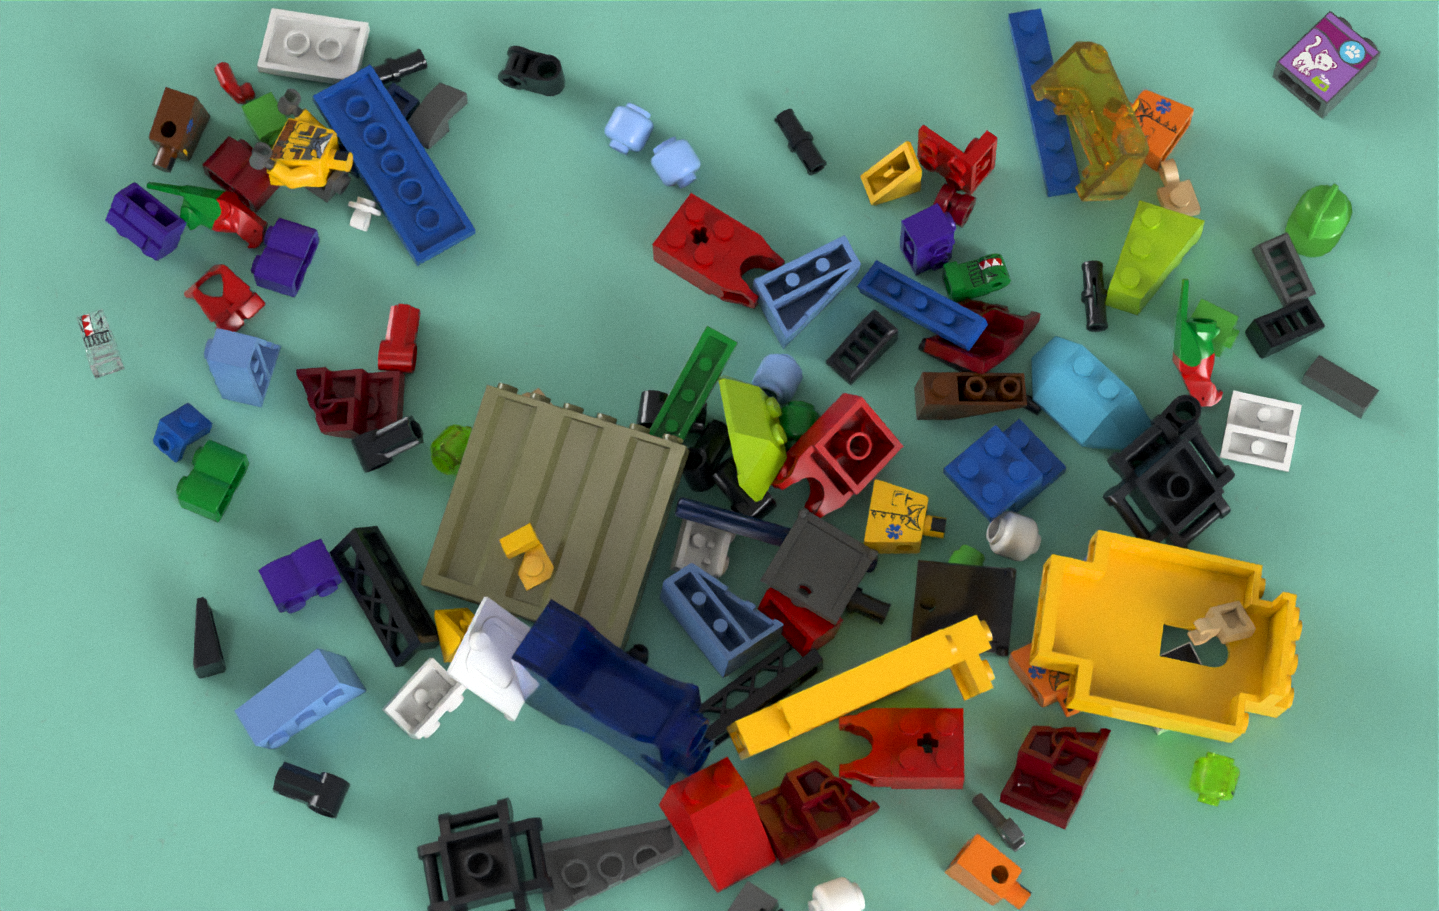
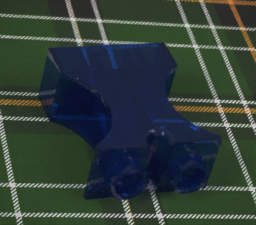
M552 599L549 601L511 657L526 704L559 724L582 730L610 745L639 765L664 788H669L679 772L688 777L700 771L712 750L713 741L704 736L710 720L698 712L702 705L699 687L693 683H685L667 677L642 664L604 637L586 619Z

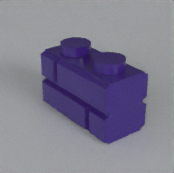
M136 182L115 194L111 204L112 208L109 209L105 221L113 226L119 235L128 238L142 250L143 254L153 258L155 261H159L177 248L181 238L180 235L183 233L187 222Z

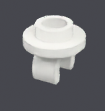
M358 197L356 202L349 201L348 206L356 209L351 217L350 226L367 232L371 222V215H381L382 211L375 209L377 203L362 197Z

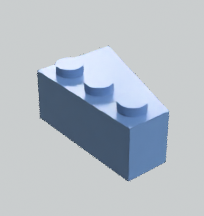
M845 235L754 280L752 291L758 296L757 302L783 349L858 275L861 263Z
M217 328L214 338L208 339L206 343L204 358L208 362L209 370L212 372L215 385H217L222 398L262 408L281 346L258 337Z
M690 563L663 581L660 599L722 678H725L779 642L784 624L777 619H770L758 611L755 604L749 600L743 601L730 592L728 586L695 564Z
M317 648L237 708L235 713L255 746L276 749L284 745L294 734L367 690L345 656Z

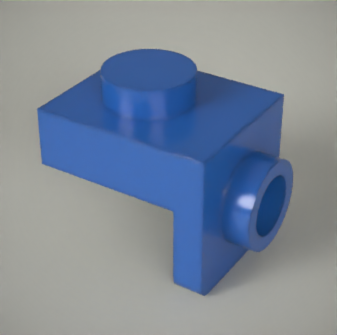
M186 403L159 420L153 443L174 462H178L183 458L187 446L210 433L213 423L190 403Z

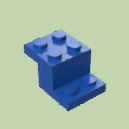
M1020 419L1004 432L995 425L943 469L944 475L990 523L1006 509L1016 513L1019 512L1066 472V466Z

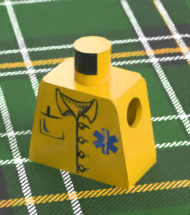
M875 479L864 545L879 552L878 554L920 553L923 536L944 539L947 518L927 515L929 497Z

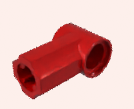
M400 303L391 306L385 340H381L378 352L379 370H400L403 373H414L417 361L416 338L421 315L420 309L414 308L409 304Z

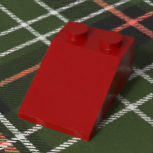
M728 757L669 786L659 803L669 822L717 893L774 864L777 860L749 789Z

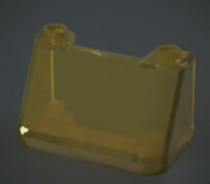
M1076 42L1031 86V89L1037 101H1042L1046 98L1056 105L1053 109L1056 115H1069L1090 162V165L1081 172L1086 179L1082 180L1075 187L1081 202L1123 199L1135 186L1149 152L1148 142L1106 49L1095 42Z

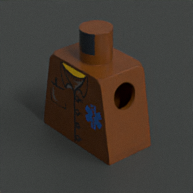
M165 87L149 134L150 142L158 150L152 164L156 169L171 173L177 158L185 161L191 160L210 119V114L197 97Z

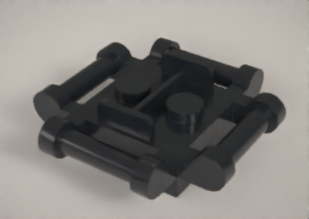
M1158 414L1150 421L1151 426L1120 453L1114 452L1107 458L1109 466L1119 474L1122 481L1107 490L1103 495V499L1108 506H1113L1136 538L1158 543L1165 539L1167 545L1188 549L1187 545L1218 518L1223 519L1231 512L1229 505L1222 497L1224 493L1222 488L1234 478L1235 473L1229 465L1223 464L1201 433L1202 426L1197 419L1187 421L1180 427L1179 432H1176L1170 422L1164 416ZM1161 436L1166 443L1133 470L1129 463ZM1189 441H1191V443H1192L1193 446L1196 448V450L1198 451V453L1201 455V457L1203 458V460L1205 461V463L1202 461V459H1201L1200 456L1197 454V452H1196L1195 449L1192 447V445L1190 444ZM1128 494L1147 519L1152 520L1156 526L1150 532L1125 499Z
M509 798L499 799L497 804L454 815H451L450 812L438 815L441 834L438 837V841L417 847L418 858L423 860L430 901L427 911H468L514 899L515 908L505 911H531L527 895L546 893L554 889L552 877L548 876L540 832L543 830L541 818L534 817L514 822L513 808ZM499 818V822L455 832V829ZM523 834L527 838L534 879L524 881L526 878L521 850L516 836ZM440 855L449 899L444 901L437 863V857Z

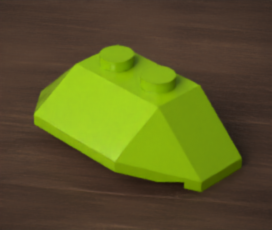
M722 375L719 377L718 382L738 474V483L755 502L763 499L787 459L784 446L787 443V436L779 422V416L782 415L781 408L774 397H769L760 387Z

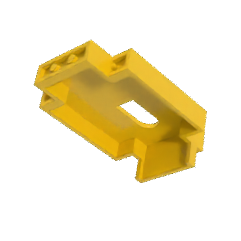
M1098 529L1089 540L1086 561L1052 554L1043 564L1029 665L1070 674L1065 708L1232 743L1241 734H1244L1249 721V714L1247 712L1277 718L1292 705L1294 688L1291 687V675L1295 673L1298 665V654H1295V642L1299 640L1302 632V621L1299 620L1300 608L1296 607L1297 595L1282 592L1273 602L1262 600L1266 584L1265 578H1261L1263 565ZM1240 601L1256 627L1251 637L1225 643L1228 649V657L1226 662L1220 667H1209L1159 656L1164 625L1191 631L1196 630L1194 622L1200 618H1206L1205 615L1211 607Z
M974 615L739 719L728 726L727 731L742 761L946 669H950L965 701L993 688L991 681L995 677L991 666L986 659L981 661L979 654L991 649L989 641L993 640L991 631L985 620L979 621L977 615Z

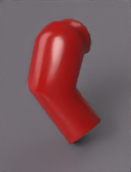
M221 62L215 66L214 72L221 88L236 103L246 104V101L255 98L256 95L251 83L246 82L239 86L227 62Z

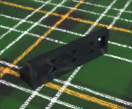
M378 526L353 528L329 553L395 667H402L419 650L434 649L440 644L437 628ZM351 546L356 553L355 566L350 565L344 554ZM364 575H369L373 582L372 595L367 594L363 587ZM381 603L385 604L389 610L388 624L384 623L380 617ZM397 632L403 634L409 645L402 653L396 645Z
M787 641L684 716V720L709 752H711L730 738L727 727L732 723L776 704L822 671L823 658L816 649L810 651L790 667H782L784 655L794 648ZM779 659L778 666L771 665ZM760 672H777V676L761 688L754 687L756 675ZM751 680L750 687L743 686L745 683ZM734 691L749 693V697L734 708H726L727 697ZM722 701V707H714ZM705 712L721 714L719 719L704 730L696 721Z

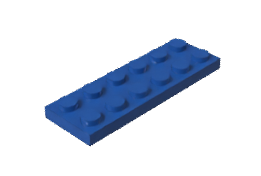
M371 64L313 95L314 104L330 129L337 133L338 142L343 150L352 152L353 166L416 266L475 234L476 229Z

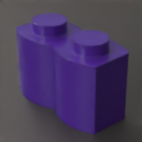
M278 218L274 226H269L264 237V245L267 246L261 255H256L251 267V273L254 274L256 285L295 298L319 244L317 229L282 218Z
M322 539L310 542L290 555L278 558L258 570L280 613L299 611L311 597L317 595L319 597L328 596L338 589V584L343 582Z

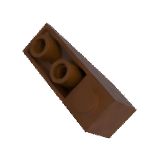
M922 372L914 387L917 420H953L1027 406L1024 373Z

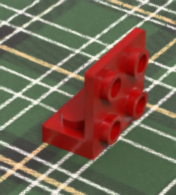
M922 125L918 130L917 158L926 170L939 173L945 178L948 185L955 187L956 191L962 190L971 195L995 168L998 138L987 130L980 139L976 137L972 139L965 151L962 152L933 130Z

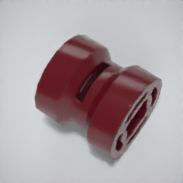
M945 183L937 194L933 205L938 203L944 213L949 212L955 224L963 228L973 211L976 197L967 193L963 195L957 193L955 187Z

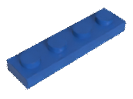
M878 260L874 262L857 285L861 294L968 352L988 326L984 317Z

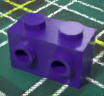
M938 203L901 221L900 250L916 276L929 269L933 271L941 269L943 264L948 263L952 259L956 224L950 213H944Z

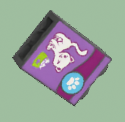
M1329 11L1276 62L1273 78L1323 119L1376 68L1381 52L1373 41L1365 37L1363 38L1354 31L1351 24L1345 18L1337 17L1333 12Z

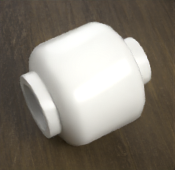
M1005 511L989 524L986 533L991 550L997 555L1014 561H1024L1031 554H1035L1041 544L1037 523L1032 518L1013 511Z
M840 877L814 887L812 900L808 902L809 911H861L865 909V901L862 891L856 882L851 883L847 878Z

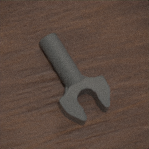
M983 793L974 797L972 804L998 830L1001 840L1008 848L1016 852L1026 844L1022 838L1024 836L1023 832L1010 817L1006 819Z

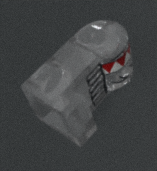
M101 308L77 316L79 330L87 353V360L95 379L125 369L104 309ZM113 361V362H112L111 364H109V365L102 366V364H105V363H108V362Z

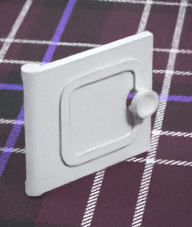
M484 597L446 674L501 711L507 720L515 722L553 643L542 637L489 597Z

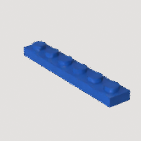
M1040 8L1009 13L1008 23L1047 197L1081 192L1082 185L1042 10Z

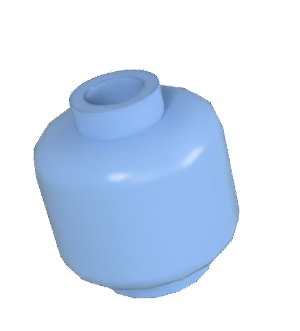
M629 102L626 106H617L604 129L605 135L611 140L609 146L624 155H627L629 150L634 152L641 151L654 128L652 121L649 119L651 114Z
M674 136L653 149L655 155L651 159V164L665 186L669 187L677 184L682 189L697 179L694 173L700 168L701 163L687 140H677Z
M769 354L763 358L752 379V383L760 387L769 397H774L779 404H785L793 398L802 381L803 374L800 366L792 356L788 354Z

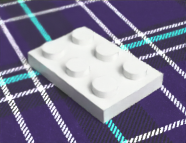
M272 8L257 64L259 73L335 84L360 70L370 31L369 23Z

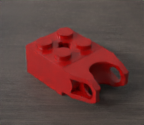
M693 193L689 194L652 244L654 261L708 295L713 294L725 302L741 304L755 309L759 304L757 302L758 296L749 288L748 284L742 279V276L751 269L773 271L785 265V260L770 248L760 234Z
M843 393L786 452L787 459L771 485L775 489L779 488L783 491L790 485L806 478L810 485V494L804 508L817 517L822 518L826 514L841 508L853 495H858L903 448V445L862 396Z
M872 708L856 715L839 717V730L862 736L872 746L869 755L863 759L840 764L839 778L857 780L872 787H891V789H963L964 708ZM922 745H931L932 752L925 753Z

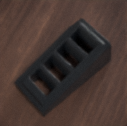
M1306 298L1254 319L1245 330V334L1259 357L1263 359L1322 330L1325 325L1309 299ZM1300 312L1308 326H1303L1296 313ZM1286 318L1289 320L1290 324L1292 325L1295 331H1292L1289 324L1285 320ZM1274 324L1276 325L1277 329H1278L1279 332L1281 333V335H1282L1281 337L1279 336V334L1277 333L1276 329L1274 328V326H1273Z
M873 309L826 360V364L849 385H852L898 340L899 331L877 310ZM872 328L876 329L883 337H879ZM864 336L875 345L872 349L861 340ZM854 346L865 355L863 360L851 350ZM843 356H846L856 365L854 370L841 360Z
M204 597L197 598L193 656L194 671L200 679L224 673L226 670L212 608Z

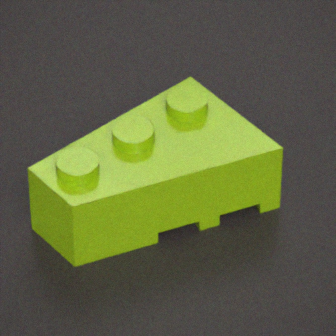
M1139 200L1108 288L1106 306L1138 316L1163 285L1168 275L1174 268H1177L1182 258L1201 238L1205 221Z

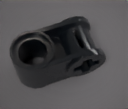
M510 46L508 48V61L505 69L500 71L498 75V80L503 85L544 96H555L562 92L565 87V78L561 62L557 57L531 51L521 46ZM547 73L555 74L550 78H543V76Z

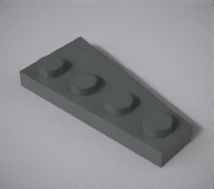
M663 819L543 843L548 876L552 877L554 885L552 891L542 893L545 910L564 911L682 856L683 852L679 835L669 820Z

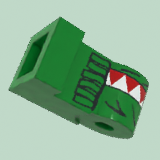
M989 254L977 260L957 264V261L943 264L942 280L949 299L956 303L967 298L974 299L988 295L991 292L1006 287L1011 282L1001 254Z

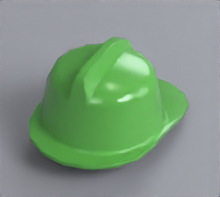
M1335 183L1332 186L1319 185L1307 190L1295 206L1285 229L1297 253L1312 258L1321 257L1331 252L1350 222L1352 215L1351 202Z

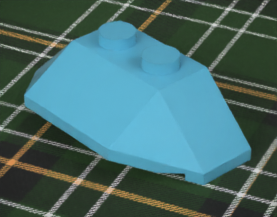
M1055 336L1031 358L1032 401L1082 447L1122 451L1151 426V420L1134 392L1083 345Z

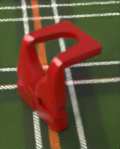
M223 264L211 267L184 293L186 298H194L209 321L214 322L217 326L215 329L220 328L232 332H237L244 325V319H251L265 306L262 298L256 292L253 293L250 290V286ZM220 274L223 281L222 296H209L199 290V287L206 280Z

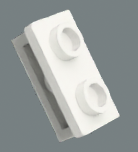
M683 519L670 569L678 572L690 563H693L714 578L721 577L728 568L729 556H727L729 545L734 540L736 534Z
M429 658L382 709L412 739H421L422 737L427 739L441 724L438 719L446 711L449 713L454 711L465 698L462 693L467 688L446 674L447 671L434 658Z

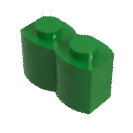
M209 439L204 447L199 446L195 451L192 459L194 468L188 476H183L180 479L176 488V495H178L177 499L182 508L218 523L225 514L234 492L246 474L249 461L246 454Z

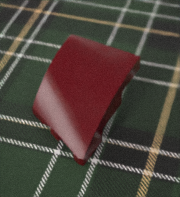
M967 298L957 303L984 317L988 323V326L969 352L937 334L926 339L924 352L979 374H984L1003 362L1024 342L1039 323L1041 313L1031 311L1030 314L1025 316L1009 313L1008 306L989 304Z
M326 367L296 370V375L302 382L308 396L309 406L315 412V420L324 435L354 439L363 433L378 428L382 429L403 418L405 374L400 370L368 373L364 369L330 371Z
M1032 726L1018 750L1015 769L1001 792L999 802L1066 830L1099 763L1111 730L1100 728L1099 732H1076V727L1052 728L1050 726Z
M817 760L786 773L780 786L752 798L772 849L781 865L840 836L878 812L880 808L877 802L874 800L867 801L852 790L850 783L834 776L830 769Z

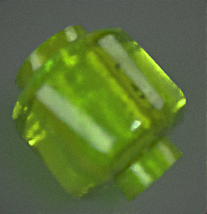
M458 424L449 425L433 440L430 446V458L438 471L445 475L457 476L472 431L471 427H464Z
M1208 751L1206 756L1196 758L1188 787L1192 792L1199 794L1198 802L1218 807L1220 800L1231 801L1234 798L1240 777V769L1234 765L1235 759Z

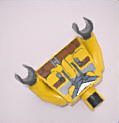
M291 88L287 89L284 97L280 98L277 107L280 113L284 115L293 114L295 118H288L272 149L263 142L255 144L249 159L250 165L257 170H261L264 167L267 168L271 185L286 186L290 189L322 187L326 185L333 170L345 172L351 170L353 154L349 151L339 150L337 133L320 123L306 108L302 110L298 106L301 96L296 90Z

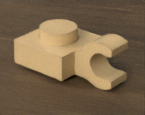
M1173 158L1161 161V168L1158 169L1164 187L1158 188L1156 193L1161 207L1189 216L1199 215L1201 208L1190 179L1180 182L1178 169Z
M1235 601L1209 608L1205 615L1206 618L1196 620L1194 625L1197 629L1189 631L1187 635L1194 646L1204 644L1215 636L1219 638L1222 644L1251 637L1256 627L1240 601Z

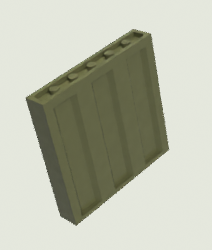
M498 383L497 387L487 385L420 584L426 589L477 605L481 604L484 597H489L515 617L625 651L690 452L687 446L682 445L683 439L674 435L664 433L663 437L659 438L650 435L649 428L638 424L630 423L629 428L617 425L616 418L605 414L597 413L596 418L583 414V408L573 404L564 403L562 408L550 404V398L537 393H531L530 398L517 394L518 389L508 384ZM530 523L550 558L554 569L551 578L526 591L518 576L525 552L509 559L505 555L499 539Z

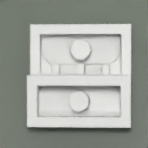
M1233 391L1219 458L1289 472L1302 405Z

